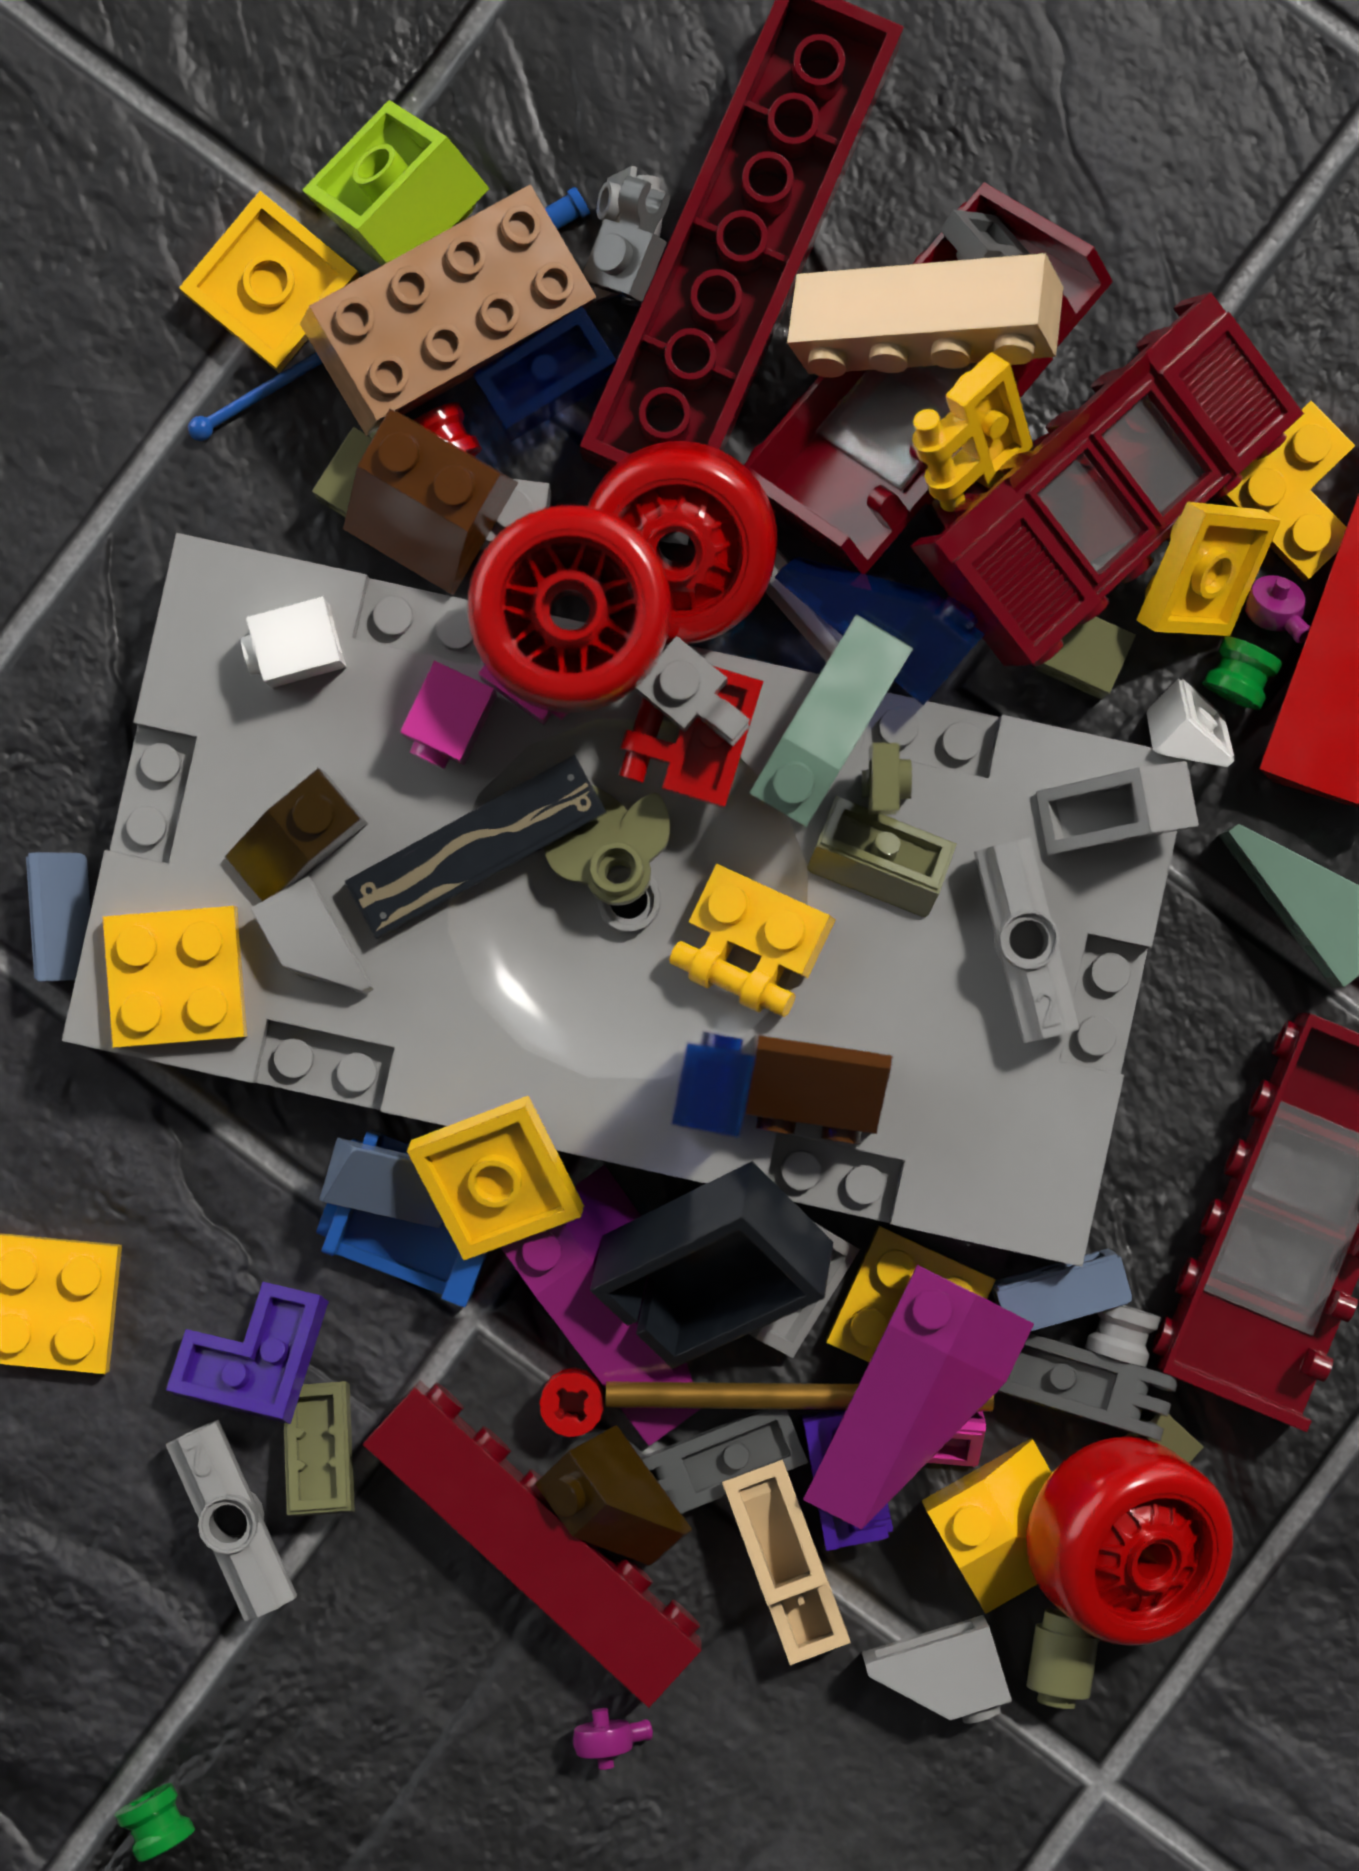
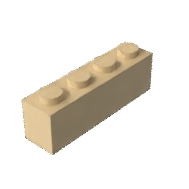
M1046 253L797 274L787 343L808 374H816L822 377H838L848 371L862 370L899 373L907 367L934 365L948 369H959L967 366L969 363L981 362L990 352L1010 364H1025L1033 358L1056 357L1064 287Z

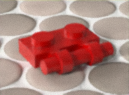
M714 666L727 677V684L717 695L744 714L750 720L748 723L750 725L763 681ZM642 697L632 731L625 730L620 749L625 751V755L618 776L643 783L650 760H657L669 764L662 790L725 809L749 729L732 747L703 721L697 718L686 732L680 729L676 743L657 738L664 715Z

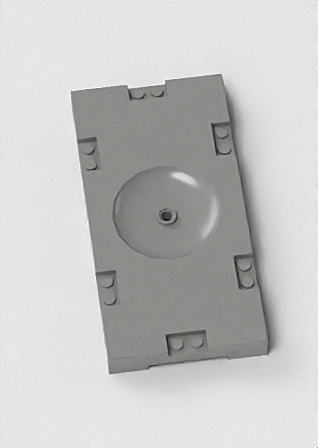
M176 533L133 722L138 725L110 850H105L62 1041L245 1082L260 1083L373 1108L381 1112L444 1126L452 1125L529 1095L557 1151L706 1184L753 1161L793 1202L1083 1267L1124 1075L1121 1074L1147 951L1148 948H1152L1177 831L1048 855L1036 791L1137 767L1187 761L1190 774L1191 760L1161 755L1154 752L1153 748L1006 715H1001L1000 717L887 692L809 824L805 827L749 792L820 674L690 646L713 666L763 681L725 809L662 790L669 764L657 760H650L643 783L618 776L625 755V751L620 749L625 730L632 731L642 700V696L635 690L608 706L587 712L568 713L563 720L552 714L544 726L496 691L498 696L465 765L449 759L446 768L442 769L410 754L409 751L414 742L405 738L400 731L434 660L486 684L478 675L484 663L471 636L468 622V600L371 579L362 573ZM323 596L331 607L347 668L274 688L263 682L261 673L251 676L240 641L241 637L251 635L246 617ZM551 615L553 622L565 630H575L585 624L584 622ZM664 715L657 738L676 743L680 728ZM872 743H899V759H911L912 763L911 799H899V811L895 815L886 816L957 843L939 896L927 917H922L813 874L807 869L835 796L869 808V798L861 797V771L869 768V747ZM573 755L577 757L591 785L613 796L627 811L641 798L655 792L660 794L666 804L670 820L669 841L666 848L650 863L651 880L645 891L648 897L647 906L643 913L632 919H624L617 916L610 904L600 901L591 892L588 884L564 880L557 875L548 863L544 848L379 939L375 938L345 883V880ZM317 768H320L329 775L368 822L363 829L305 876H309L315 883L340 932L349 942L374 990L367 994L358 993L350 988L321 980L314 981L303 978L296 972L285 969L251 910L253 906L262 902L261 899L225 857L272 805ZM1030 837L1050 917L1059 931V951L1079 1030L1023 1043L1003 964L994 949L995 933L974 851ZM716 863L836 919L808 979L785 968L777 986L795 994L793 1007L786 1017H781L767 1009L755 1012L741 1005L739 996L716 985L710 988L702 987L689 980L688 972L669 963L671 952L679 941L700 949L705 945L710 935L709 932L692 925L688 921ZM623 865L615 866L609 871L607 879L614 884L624 883L630 877L631 870ZM237 906L247 1037L113 1048L103 916ZM1020 922L1011 931L1009 938L1013 952L1024 959L1036 957L1043 945V936L1040 930L1034 924ZM734 945L726 962L751 973L756 969L761 957ZM755 1035L893 1055L877 1134L862 1132L860 1144L822 1139V1126L796 1122L795 1134L756 1129L757 1116L744 1114Z

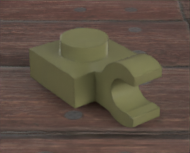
M872 743L869 747V768L861 771V797L869 798V815H895L899 811V799H911V759H899V743Z

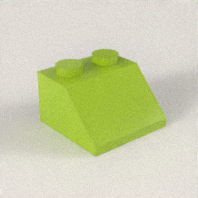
M388 100L302 191L373 260L380 265H384L465 220L474 210L476 202L490 188L447 136Z

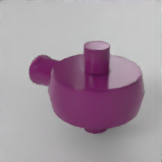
M1269 575L1258 578L1253 583L1245 601V611L1250 620L1259 627L1269 631H1287L1296 643L1306 641L1311 626L1302 619L1306 602L1302 590L1295 583L1284 577Z
M598 1708L592 1710L593 1722L579 1725L574 1729L573 1745L578 1757L597 1758L598 1769L606 1770L614 1768L613 1756L629 1752L634 1742L651 1740L653 1730L650 1721L647 1719L634 1723L620 1719H609L608 1709Z

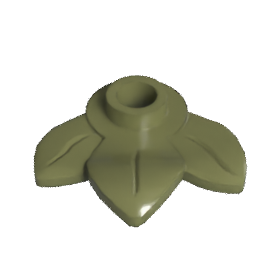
M592 785L607 814L545 847V856L550 867L564 880L588 884L591 892L604 903L626 905L639 899L650 884V863L666 848L669 841V814L666 804L659 793L655 792L641 798L627 811L613 796ZM618 865L628 867L631 870V874L624 883L614 884L607 879L608 873L613 867Z

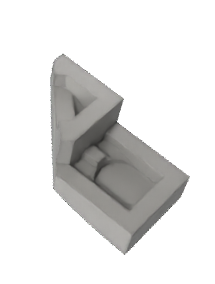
M309 876L251 908L272 949L285 969L294 971L303 978L314 981L321 980L347 987L362 994H367L374 990L353 949L343 937L315 883Z

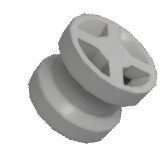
M1127 1305L1097 1312L1100 1318L1097 1329L1088 1335L1084 1348L1120 1361L1146 1367L1150 1356L1146 1348L1148 1336L1158 1329L1161 1317Z

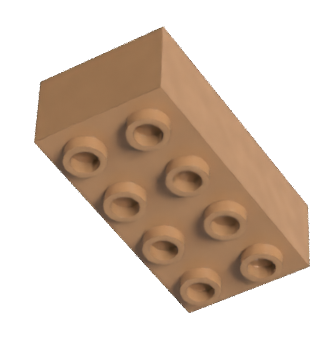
M530 184L311 304L303 316L300 325L367 436L378 430L390 408L405 415L581 316L595 300L596 295Z

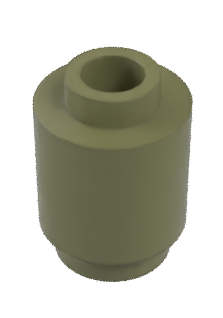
M1045 1609L1043 1623H1037L1035 1626L1026 1686L1038 1692L1037 1701L1041 1704L1062 1709H1074L1076 1700L1090 1698L1099 1639L1085 1632L1059 1609Z

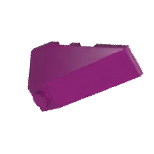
M604 1164L574 1185L584 1204L580 1218L502 1246L501 1249L605 1389L606 1381L693 1382L687 1362L672 1369L636 1335L639 1316L637 1322L627 1326L590 1291L602 1236L641 1216ZM701 1408L620 1409L648 1446H650Z
M917 1265L803 1500L862 1530L1006 1383L1034 1323Z

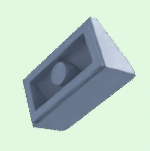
M28 853L26 865L34 979H37V982L75 981L91 913L87 858L81 853Z
M337 1137L320 1195V1201L435 1228L440 1227L443 1220L408 1154Z
M1109 1248L1086 1254L1083 1267L1058 1262L998 1279L991 1289L997 1305L1034 1323L1031 1331L1122 1306L1132 1300L1121 1256Z

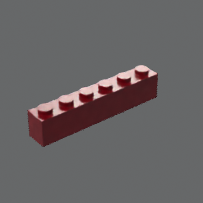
M420 1380L368 1436L363 1445L650 1708L702 1651L701 1638L695 1633L700 1627L699 1622L677 1601L671 1600L665 1606L648 1590L653 1583L652 1579L633 1560L625 1556L618 1562L604 1548L572 1537L535 1485L541 1476L532 1469L524 1476L506 1459L511 1450L494 1432L485 1426H482L476 1432L459 1416L464 1407L455 1396L437 1382L431 1388H428Z

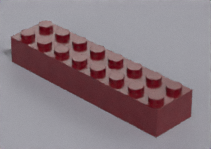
M844 0L774 1L580 444L582 460L610 471L617 463L633 452L657 443L670 441L697 442L724 451L795 289L796 275L802 273L899 51L904 26Z

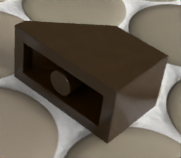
M317 768L272 805L225 857L261 901H264L304 878L363 829L368 822L329 775L320 768Z
M617 1425L568 1451L535 1483L572 1537L647 1565L657 1562L693 1530Z

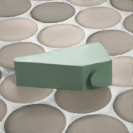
M856 614L749 793L807 827L913 647Z
M1240 824L1229 827L1218 836L1331 988L1345 987L1359 976V885Z

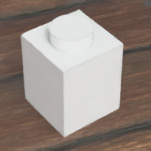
M323 596L246 617L251 635L241 637L240 641L248 670L251 676L261 673L263 682L271 688L347 668L331 607Z

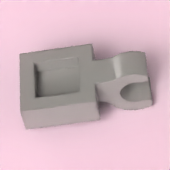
M677 636L662 652L651 673L635 689L639 695L684 732L699 718L723 740L734 747L750 728L748 724L750 720L733 705L717 695L727 684V677Z

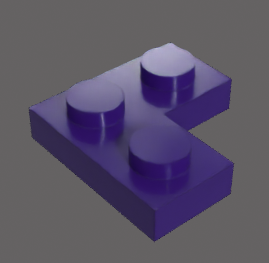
M262 1282L243 1343L185 1329L166 1391L178 1397L291 1424L329 1301L318 1294Z

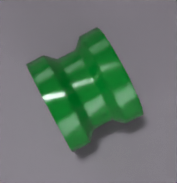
M1226 636L1219 647L1221 655L1217 668L1207 672L1202 684L1211 692L1232 703L1252 710H1260L1266 699L1263 688L1268 678L1278 674L1282 662L1273 654L1254 644Z
M172 1783L164 1784L141 1795L122 1807L114 1815L119 1826L129 1829L134 1839L132 1852L137 1862L146 1861L169 1850L195 1831L191 1819L182 1816L175 1804L178 1794Z

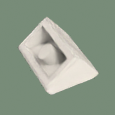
M1178 678L1147 710L1154 752L1165 756L1228 767L1234 761V753L1225 716L1184 679L1181 681Z

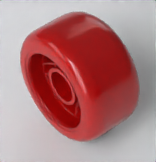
M688 441L663 442L644 447L622 459L603 477L596 487L587 507L607 512L632 526L651 545L664 568L669 583L672 607L671 622L666 641L667 645L676 636L687 645L711 640L734 628L754 610L763 597L772 577L777 549V527L773 509L766 492L755 476L742 463L731 455L709 445ZM682 532L692 539L696 553L687 561L673 562L662 554L659 540L667 533Z
M575 505L543 508L517 519L503 529L487 546L475 567L470 582L467 604L468 622L474 645L484 665L496 681L512 695L532 706L563 713L596 710L621 700L635 690L651 673L663 652L668 637L672 608L670 588L664 568L657 554L644 537L632 526L607 512ZM573 595L580 597L587 603L590 615L583 626L575 630H565L553 622L551 609L554 603L561 597Z
M1114 1437L1094 1442L1079 1449L1051 1473L1038 1492L1029 1515L1026 1549L1029 1565L1036 1583L1046 1597L1077 1626L1088 1634L1111 1644L1140 1646L1165 1640L1181 1632L1198 1619L1209 1607L1220 1591L1230 1567L1233 1552V1528L1229 1511L1222 1495L1203 1473L1175 1452L1157 1442L1139 1437Z

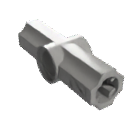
M1030 837L974 851L995 933L994 949L1003 964L1022 1042L1028 1043L1079 1030L1059 951V931L1050 917ZM1020 922L1034 924L1043 936L1041 951L1032 959L1019 957L1010 946L1009 937L1011 931Z
M219 1420L205 1424L166 1444L168 1452L198 1516L200 1537L206 1546L213 1550L244 1621L263 1616L295 1599L297 1593L264 1522L262 1503L256 1494L250 1491ZM233 1505L241 1509L247 1519L246 1532L240 1535H230L222 1531L216 1519L218 1507Z

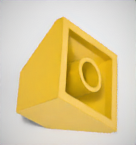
M1032 1438L922 1500L927 1513L985 1614L1037 1585L1029 1565L1026 1549L1027 1524L1038 1492L1052 1472Z

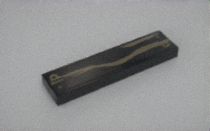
M573 755L345 880V883L375 938L379 939L607 814L577 757Z

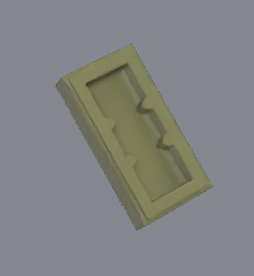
M346 1381L303 1384L291 1424L284 1423L287 1515L297 1517L355 1512L350 1384Z

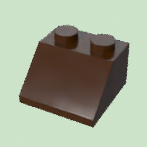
M390 408L357 465L343 529L446 592L454 595L518 482L413 419Z
M755 1035L744 1114L757 1116L756 1129L795 1134L796 1122L822 1126V1139L860 1144L862 1132L877 1134L893 1055Z

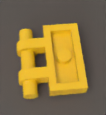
M992 352L971 371L964 373L957 380L954 387L945 394L950 412L942 420H940L939 414L932 409L920 411L913 420L916 431L913 434L912 441L917 457L928 466L924 476L929 493L933 498L939 500L941 507L946 511L953 512L965 500L963 492L975 481L988 489L992 487L1004 475L1000 467L1007 460L1018 453L1030 451L1034 447L1011 365ZM960 448H962V449L952 458V455H953L957 450H959Z
M716 863L688 921L692 925L709 932L710 935L705 945L700 949L679 941L671 952L669 963L688 972L689 980L702 987L710 988L716 985L739 996L740 1004L755 1012L767 1009L781 1017H786L793 1007L795 994L777 986L785 968L808 979L836 919ZM734 945L761 957L756 969L751 973L726 962Z

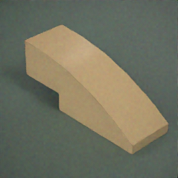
M783 1459L723 1481L725 1492L765 1601L772 1614L789 1664L798 1663L851 1643Z

